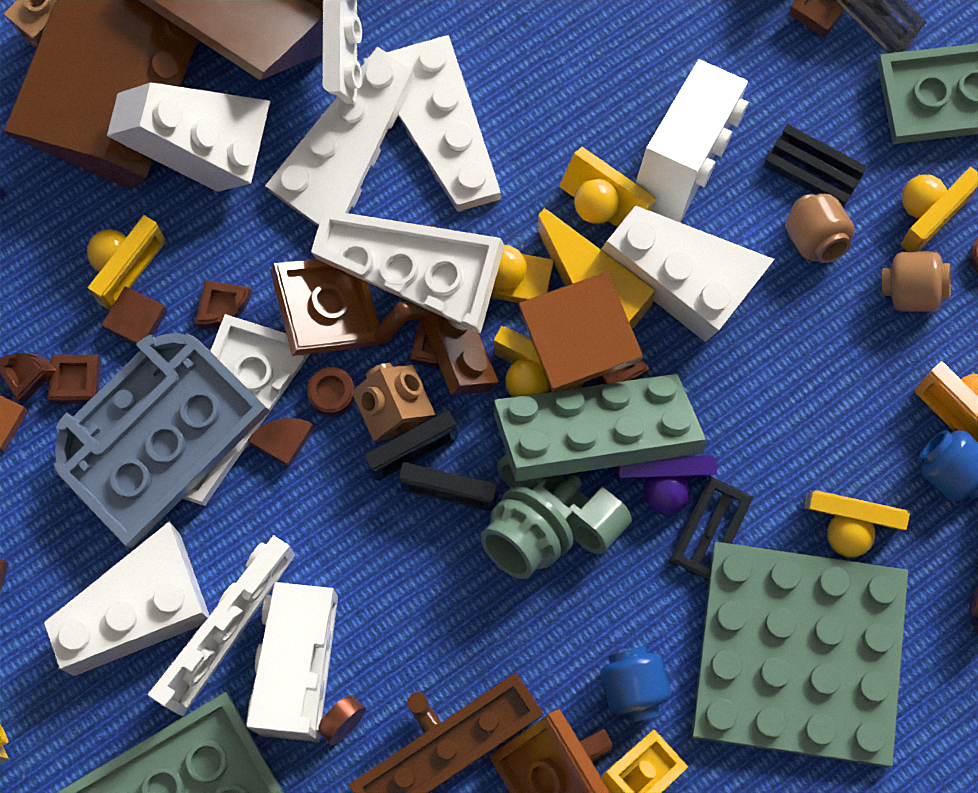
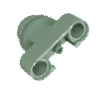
M506 453L497 462V470L502 479L511 488L491 510V522L481 533V543L487 555L499 568L513 577L527 579L536 569L550 567L560 556L565 555L572 547L573 539L594 554L605 553L631 524L632 518L627 507L603 486L591 499H588L578 490L582 482L576 475H570L566 480L562 476L556 475L515 481Z

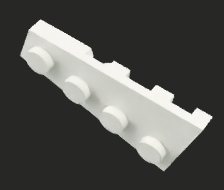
M449 35L386 52L414 73L415 80L398 113V117L405 126L406 132L414 145L418 146L427 160L428 167L457 212L500 200L501 192Z
M379 47L374 50L361 66L362 84L360 88H357V103L344 104L336 97L265 185L272 194L317 227H319L324 209L349 213L351 206L355 207L362 192L361 185L370 166H374L381 152L380 145L387 130L392 128L415 80L411 69Z
M324 209L311 253L317 260L481 334L505 245L501 238Z
M226 314L211 348V352L270 411L310 355L292 356L286 333ZM268 414L182 499L205 506L248 445L250 436L259 429Z
M273 535L267 544L262 542L255 548L247 561L246 571L236 583H232L227 588L216 609L148 693L150 697L183 717L256 613L265 596L272 590L274 583L279 580L295 557L293 550L288 544Z

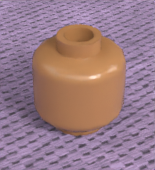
M808 194L799 198L793 204L792 211L787 216L785 223L787 234L800 255L812 262L830 263L841 258L850 249L851 240L855 232L852 220L838 199L830 194Z
M934 251L899 252L893 259L892 268H883L882 295L892 296V304L899 312H936L941 308L943 300H950L951 264L943 263L941 255Z

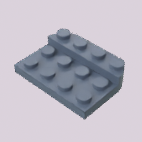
M171 333L157 337L150 334L140 340L136 346L141 351L74 416L66 412L56 426L60 430L55 445L56 463H54L56 471L120 541L131 549L270 412L205 345L188 333L186 335Z

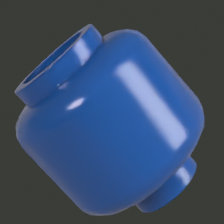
M948 430L939 432L924 446L920 453V458L923 460L921 475L948 500L959 501L968 496L973 500L977 499L978 441L968 432L956 430L951 433Z
M646 645L608 655L609 663L602 667L600 677L610 711L618 715L629 714L631 723L659 716L658 705L667 702L672 695L662 657L654 652L648 653Z

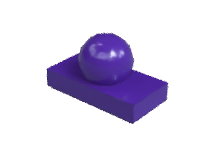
M714 455L682 456L616 466L617 479L647 478L644 482L643 494L648 506L659 514H675L685 508L690 500L691 488L685 476L717 475V457L714 458Z

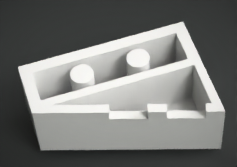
M698 59L649 142L636 179L637 185L656 197L650 209L651 212L681 223L699 186L705 187L716 163L713 161L714 156L718 155L721 157L728 145L733 132L728 130L729 126L738 127L749 103L742 99L748 83L747 80Z
M150 82L117 94L107 136L219 192L251 184L270 101Z
M638 206L632 209L601 249L655 290L653 301L704 342L720 330L774 261L773 258Z
M168 522L44 623L59 668L76 676L199 627L205 623L210 615L181 535Z
M275 582L272 595L265 596L262 609V624L266 625L263 644L258 645L256 652L255 673L257 674L254 690L249 701L246 727L258 735L319 742L318 725L323 716L338 595L334 588Z

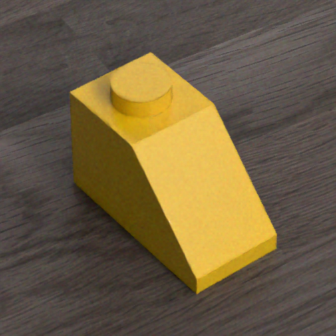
M653 730L601 776V779L610 793H661L688 766L664 739Z

